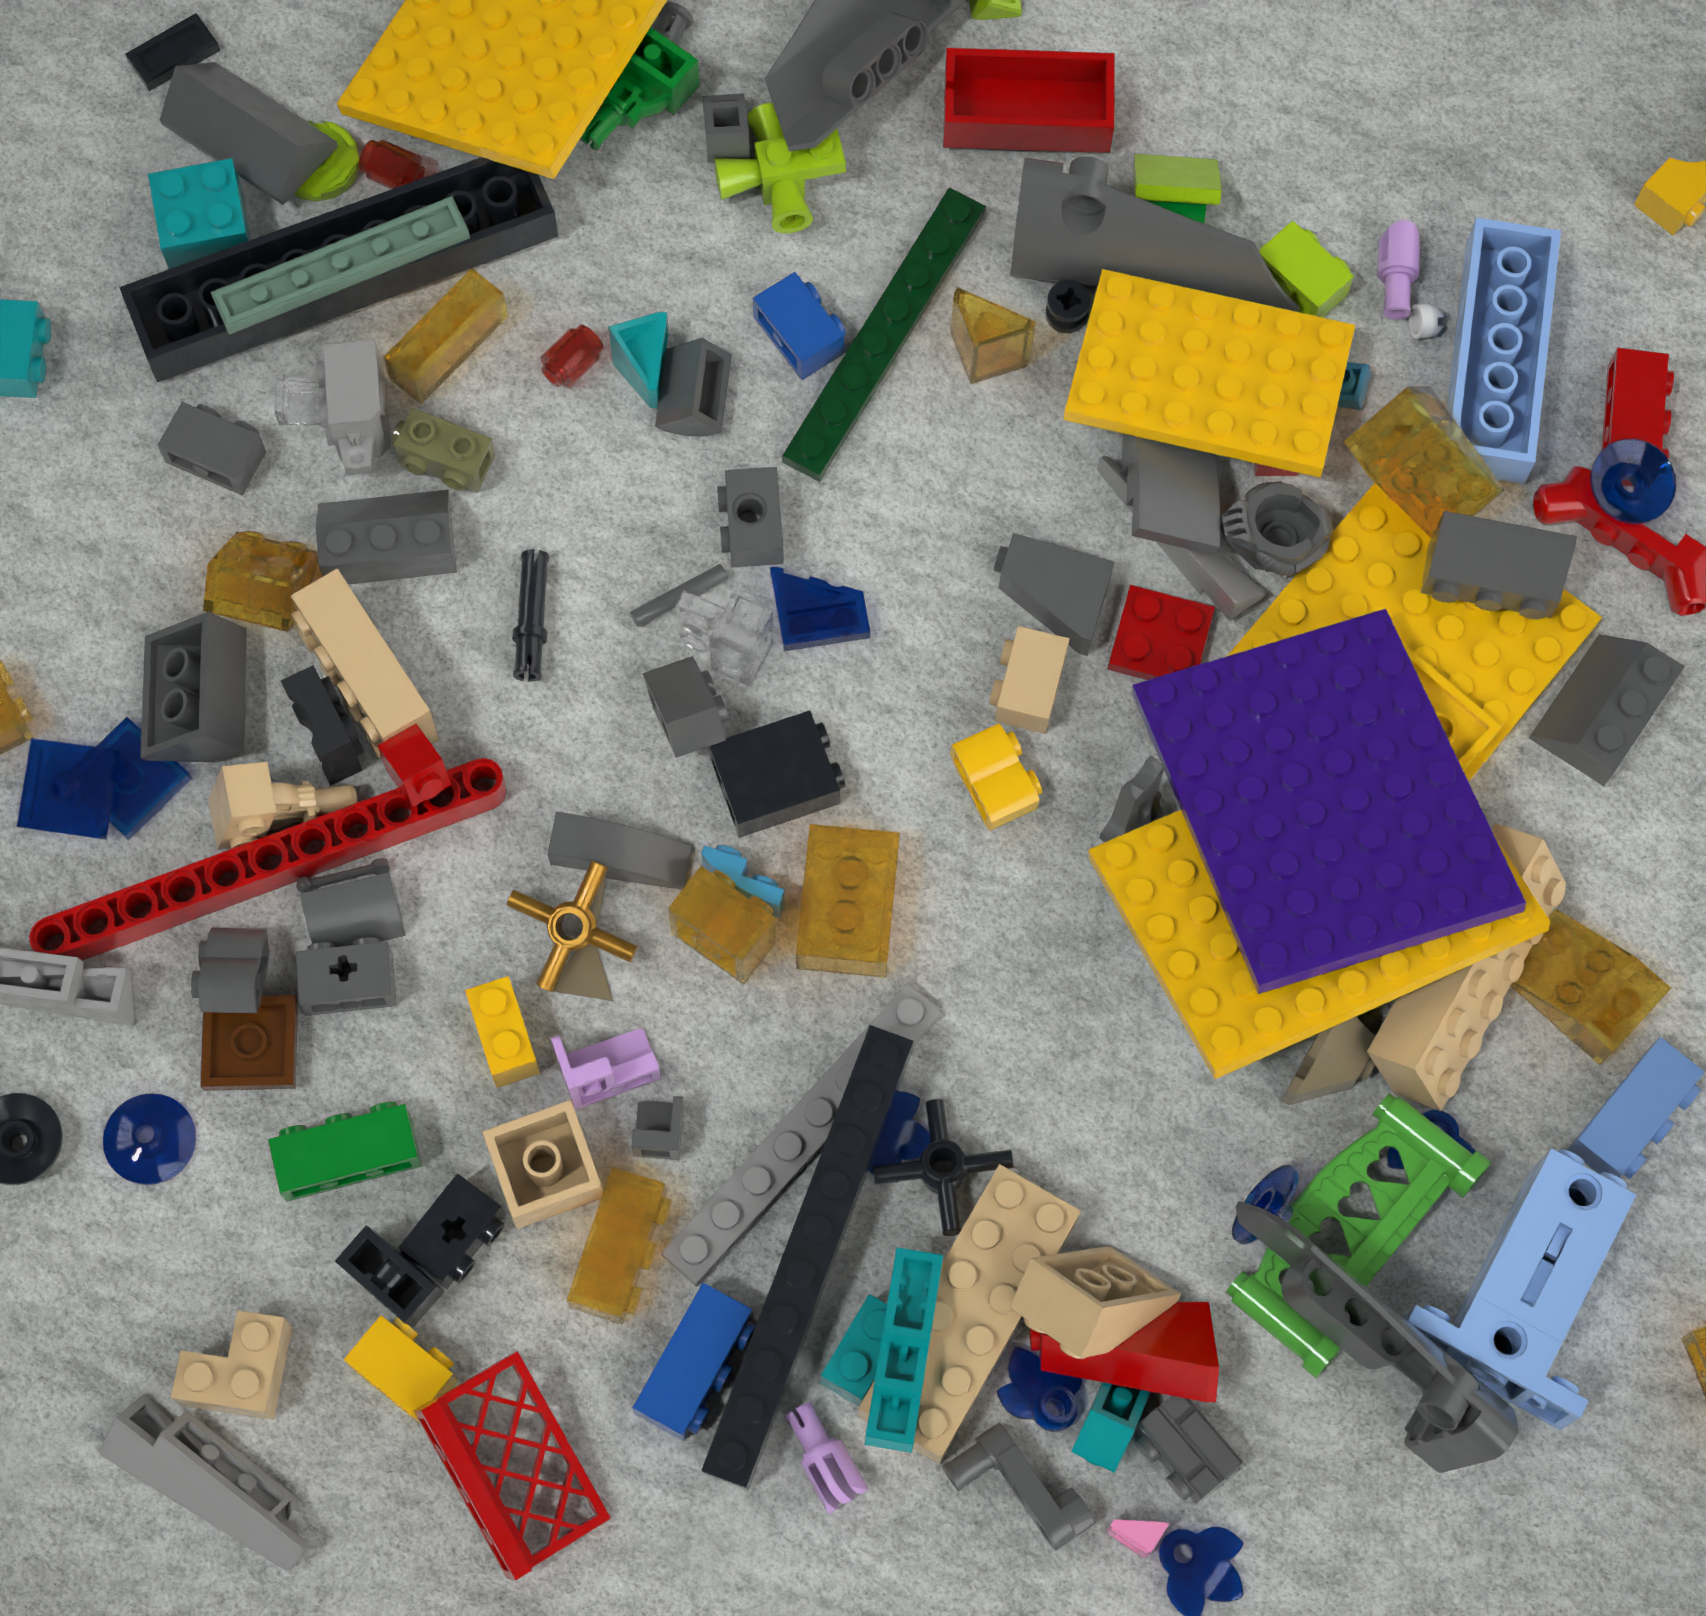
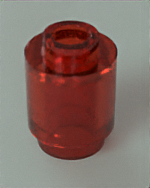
M373 139L365 145L359 159V170L366 173L367 179L390 189L422 179L425 174V167L421 165L422 159L420 155L386 140H380L379 142Z
M579 324L575 329L569 328L541 355L540 359L543 364L541 371L553 385L557 387L563 385L571 388L600 359L599 353L604 349L603 343L589 327L583 324Z

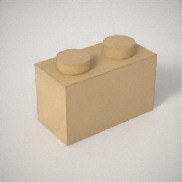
M1018 626L1015 639L1005 640L1000 665L1007 666L1004 681L995 679L989 705L997 706L995 722L1046 734L1070 638Z

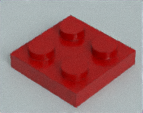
M1130 585L1107 670L1150 680L1200 665L1215 607Z

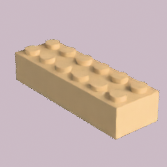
M1495 823L1492 828L1493 834L1548 917L1553 907H1557L1561 903L1565 894L1566 882L1544 839ZM1543 933L1396 999L1367 1050V1053L1394 1094L1439 1111L1443 1109L1448 1098L1453 1097L1457 1092L1462 1072L1468 1061L1478 1054L1484 1032L1489 1023L1500 1014L1505 994L1511 983L1516 982L1521 976L1527 954L1532 945L1540 941Z
M1000 1164L942 1262L913 1445L915 1451L937 1464H940L1023 1318L1012 1310L1010 1306L1030 1259L1059 1254L1081 1213V1210ZM874 1382L858 1408L857 1417L868 1422Z

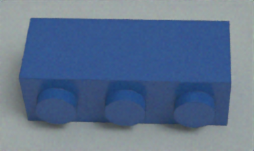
M702 1283L633 1405L634 1414L682 1441H685L689 1432L697 1435L710 1412V1409L704 1405L712 1390L714 1389L720 1393L733 1371V1367L727 1364L736 1348L744 1351L756 1327V1325L750 1323L753 1318V1310L711 1286Z

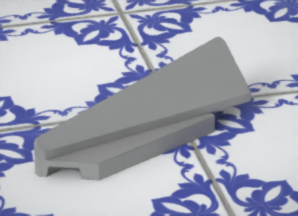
M0 948V1004L133 1026L135 1019L131 972L128 968L83 969L84 962L78 957Z

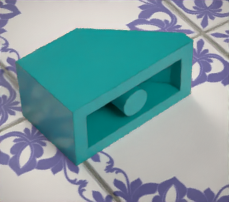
M1102 1382L1071 1452L1084 1458L1092 1465L1101 1466L1115 1473L1136 1429L1150 1391Z

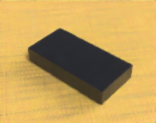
M195 13L125 53V56L147 90L151 91L172 79L175 66L198 64L219 52L220 48L218 42L198 14Z

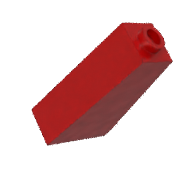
M1177 1302L1109 1353L1090 1356L1085 1359L1069 1356L1060 1349V1343L1055 1339L1030 1328V1350L1039 1351L1041 1371L1202 1402H1216L1219 1362L1209 1302Z

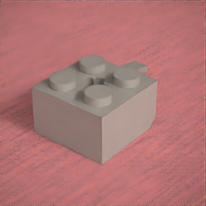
M373 339L323 344V361L316 362V372L319 388H322L324 401H319V412L322 428L326 430L328 446H336L339 459L343 461L346 475L373 473L374 457L382 456L391 446L386 378L376 341Z

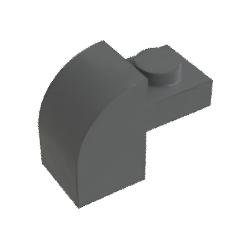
M744 93L702 96L708 164L714 163V158L750 159L749 128Z

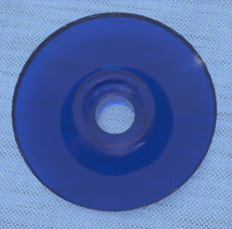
M1622 439L1609 444L1598 454L1591 468L1590 485L1596 502L1609 516L1628 524H1644L1657 519L1670 507L1676 493V475L1671 462L1659 448L1639 439ZM1622 480H1628L1632 483L1633 492H1629L1623 487Z
M142 1094L128 1099L111 1114L103 1133V1150L111 1168L123 1179L139 1185L160 1184L178 1175L189 1163L196 1146V1129L189 1112L178 1101L162 1094ZM143 1129H153L154 1137L151 1141L147 1143L139 1142V1133Z
M1282 1165L1274 1169L1253 1188L1244 1203L1260 1207L1289 1222L1293 1215V1208L1290 1204L1295 1196L1299 1181L1298 1171L1291 1165ZM1236 1215L1232 1226L1233 1239L1242 1245L1257 1240L1258 1238L1238 1222Z

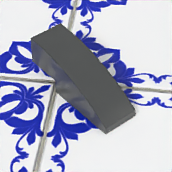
M556 811L548 849V858L550 865L587 870L591 860H594L608 867L605 874L607 879L685 890L692 845L642 829Z

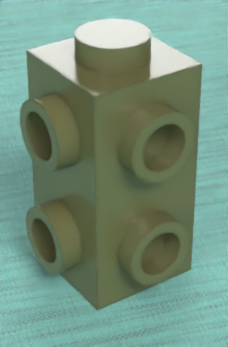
M411 408L405 421L400 420L392 436V444L394 445L398 462L405 470L419 476H423L425 473L440 478L446 486L458 491H463L467 488L478 493L495 458L492 438Z

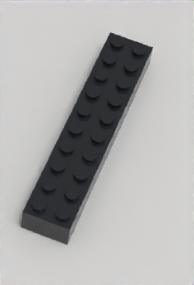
M480 157L119 288L156 381L160 382L558 237L554 209L538 174ZM448 197H453L469 231L470 239L233 334H228L212 298V291Z

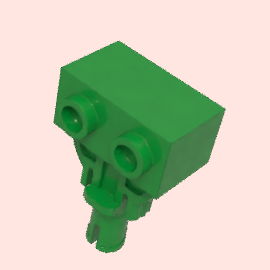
M650 27L581 136V141L588 145L592 140L590 148L598 150L618 125L626 126L628 123V126L633 128L642 118L657 115L665 109L675 115L700 86L698 59Z

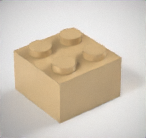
M571 1100L482 1131L510 1214L517 1229L605 1198Z

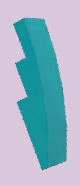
M896 1247L864 1445L912 1453L943 1255Z

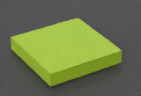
M1134 154L1133 177L1136 197L1153 201L1220 204L1222 187L1218 159Z

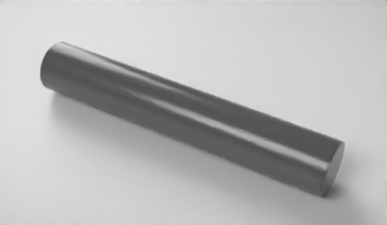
M718 564L630 611V615L636 626L640 627L728 579V576L722 565Z

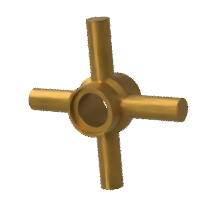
M591 860L574 900L564 902L555 908L515 889L510 894L506 906L547 924L548 934L554 942L536 983L540 988L553 992L570 952L582 949L588 944L628 962H631L634 958L638 946L598 928L596 917L590 909L608 867L606 865ZM568 913L577 915L583 924L582 933L576 939L568 937L562 930V920Z

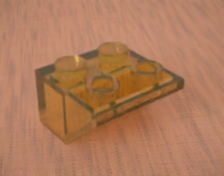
M237 531L208 562L203 611L288 632L294 625L290 614L297 611L291 595L312 583L319 563L318 551L308 549L305 544L297 541L279 542L267 539L263 534L256 531Z

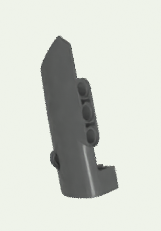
M814 0L797 30L765 77L788 150L795 151L817 147L924 51L928 35L968 0Z
M1079 157L1072 160L1069 173H1063L1064 163L1024 159L1010 276L1050 282L1074 280L1083 286L1098 287L1102 269L1298 312L1299 306L1286 295L1260 255L1255 242L1184 217L1107 185L1109 168L1104 161L1098 158Z
M1238 1201L1236 1205L1238 1222L1290 1265L1281 1283V1292L1287 1304L1360 1365L1374 1370L1393 1365L1422 1389L1423 1396L1404 1429L1408 1432L1404 1441L1408 1449L1436 1472L1443 1473L1494 1460L1511 1446L1518 1433V1424L1513 1408L1297 1228L1260 1207ZM1308 1278L1312 1281L1314 1285V1292L1311 1290L1309 1286ZM1345 1309L1349 1313L1350 1322L1346 1318ZM1380 1338L1384 1341L1385 1350L1382 1348Z

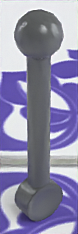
M378 858L373 860L370 865L313 879L303 876L298 879L296 888L299 892L304 893L312 891L314 887L371 873L375 875L384 874L390 870L389 862L385 858Z

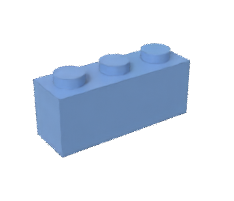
M1659 1037L1574 1140L1568 1150L1581 1157L1585 1164L1598 1174L1606 1172L1619 1178L1625 1175L1628 1179H1631L1647 1159L1641 1151L1651 1140L1658 1145L1673 1127L1674 1123L1668 1118L1677 1106L1685 1111L1702 1089L1695 1084L1704 1074V1071L1663 1038Z

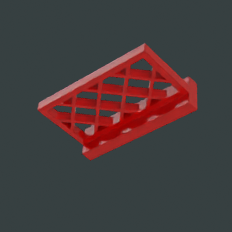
M514 1351L436 1399L428 1401L413 1410L507 1579L518 1580L531 1572L532 1567L611 1519L518 1351ZM510 1366H513L521 1381L516 1401L491 1395L496 1375ZM487 1381L484 1393L472 1390ZM526 1393H528L534 1406L524 1404ZM464 1394L482 1398L475 1426L458 1422L448 1404ZM490 1401L515 1407L507 1435L483 1429ZM522 1409L539 1413L542 1418L544 1428L540 1443L515 1437ZM462 1429L473 1432L471 1443H469ZM481 1434L506 1440L499 1468L483 1465L479 1461L476 1450ZM550 1434L558 1448L547 1445ZM513 1442L538 1449L531 1477L506 1471ZM545 1451L562 1455L568 1467L563 1485L538 1479ZM486 1471L497 1474L494 1486ZM504 1476L529 1482L522 1511L506 1507L503 1504L499 1494ZM573 1476L581 1490L571 1487ZM537 1485L561 1491L554 1519L529 1513ZM569 1493L586 1497L595 1515L579 1525L562 1521ZM509 1513L520 1516L518 1527H516ZM528 1518L553 1524L548 1544L531 1554L523 1539ZM560 1526L571 1529L557 1538Z

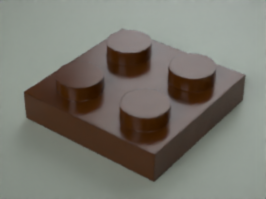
M296 995L262 996L257 1013L203 1012L200 1083L203 1091L296 1089L298 998Z

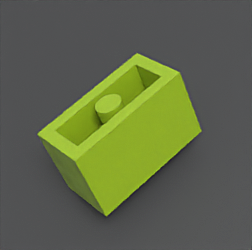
M1293 220L1258 250L1277 283L1286 295L1299 306L1298 312L1324 317L1349 293L1354 275L1351 273L1348 265L1341 258L1333 257L1320 245L1318 238L1313 232L1305 228L1302 229Z

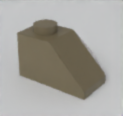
M1357 1017L1318 1033L1281 1101L1287 1105H1293L1349 1090L1358 1077L1366 1081L1375 1066L1367 1053L1375 1035Z

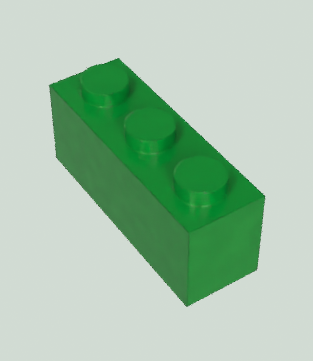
M395 1101L383 1102L370 1107V1113L355 1117H352L350 1113L336 1114L324 1120L325 1125L306 1129L305 1125L290 1126L280 1130L278 1137L268 1139L279 1192L286 1202L422 1167L411 1115L406 1105L397 1106Z

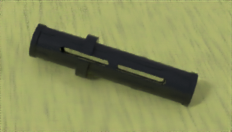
M535 549L525 550L521 553L518 626L513 629L512 640L516 643L513 677L524 681V673L527 672L528 664V682L538 681L542 678V645L547 642L548 634L547 630L543 627L549 554L539 550L538 559H536L534 567Z

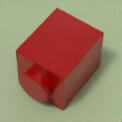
M417 723L377 745L387 773L412 807L424 800L434 798L442 790L451 786L443 759Z

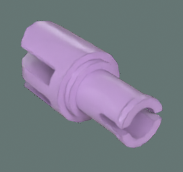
M1408 220L1398 221L1391 225L1378 242L1377 277L1385 283L1383 315L1395 320L1405 319L1411 315V284L1420 275L1419 230L1414 223Z
M809 1402L797 1407L796 1411L798 1413L795 1414L794 1411H791L785 1418L790 1423L805 1451L800 1464L826 1512L831 1514L839 1508V1502L846 1504L855 1498L854 1491L861 1495L869 1488L843 1441L829 1437L814 1410L813 1403Z

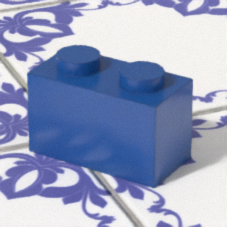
M796 272L791 273L753 297L754 319L801 380H804L844 354V336L846 331L842 322L834 313L828 315L821 306V298L816 288L810 282L804 283Z

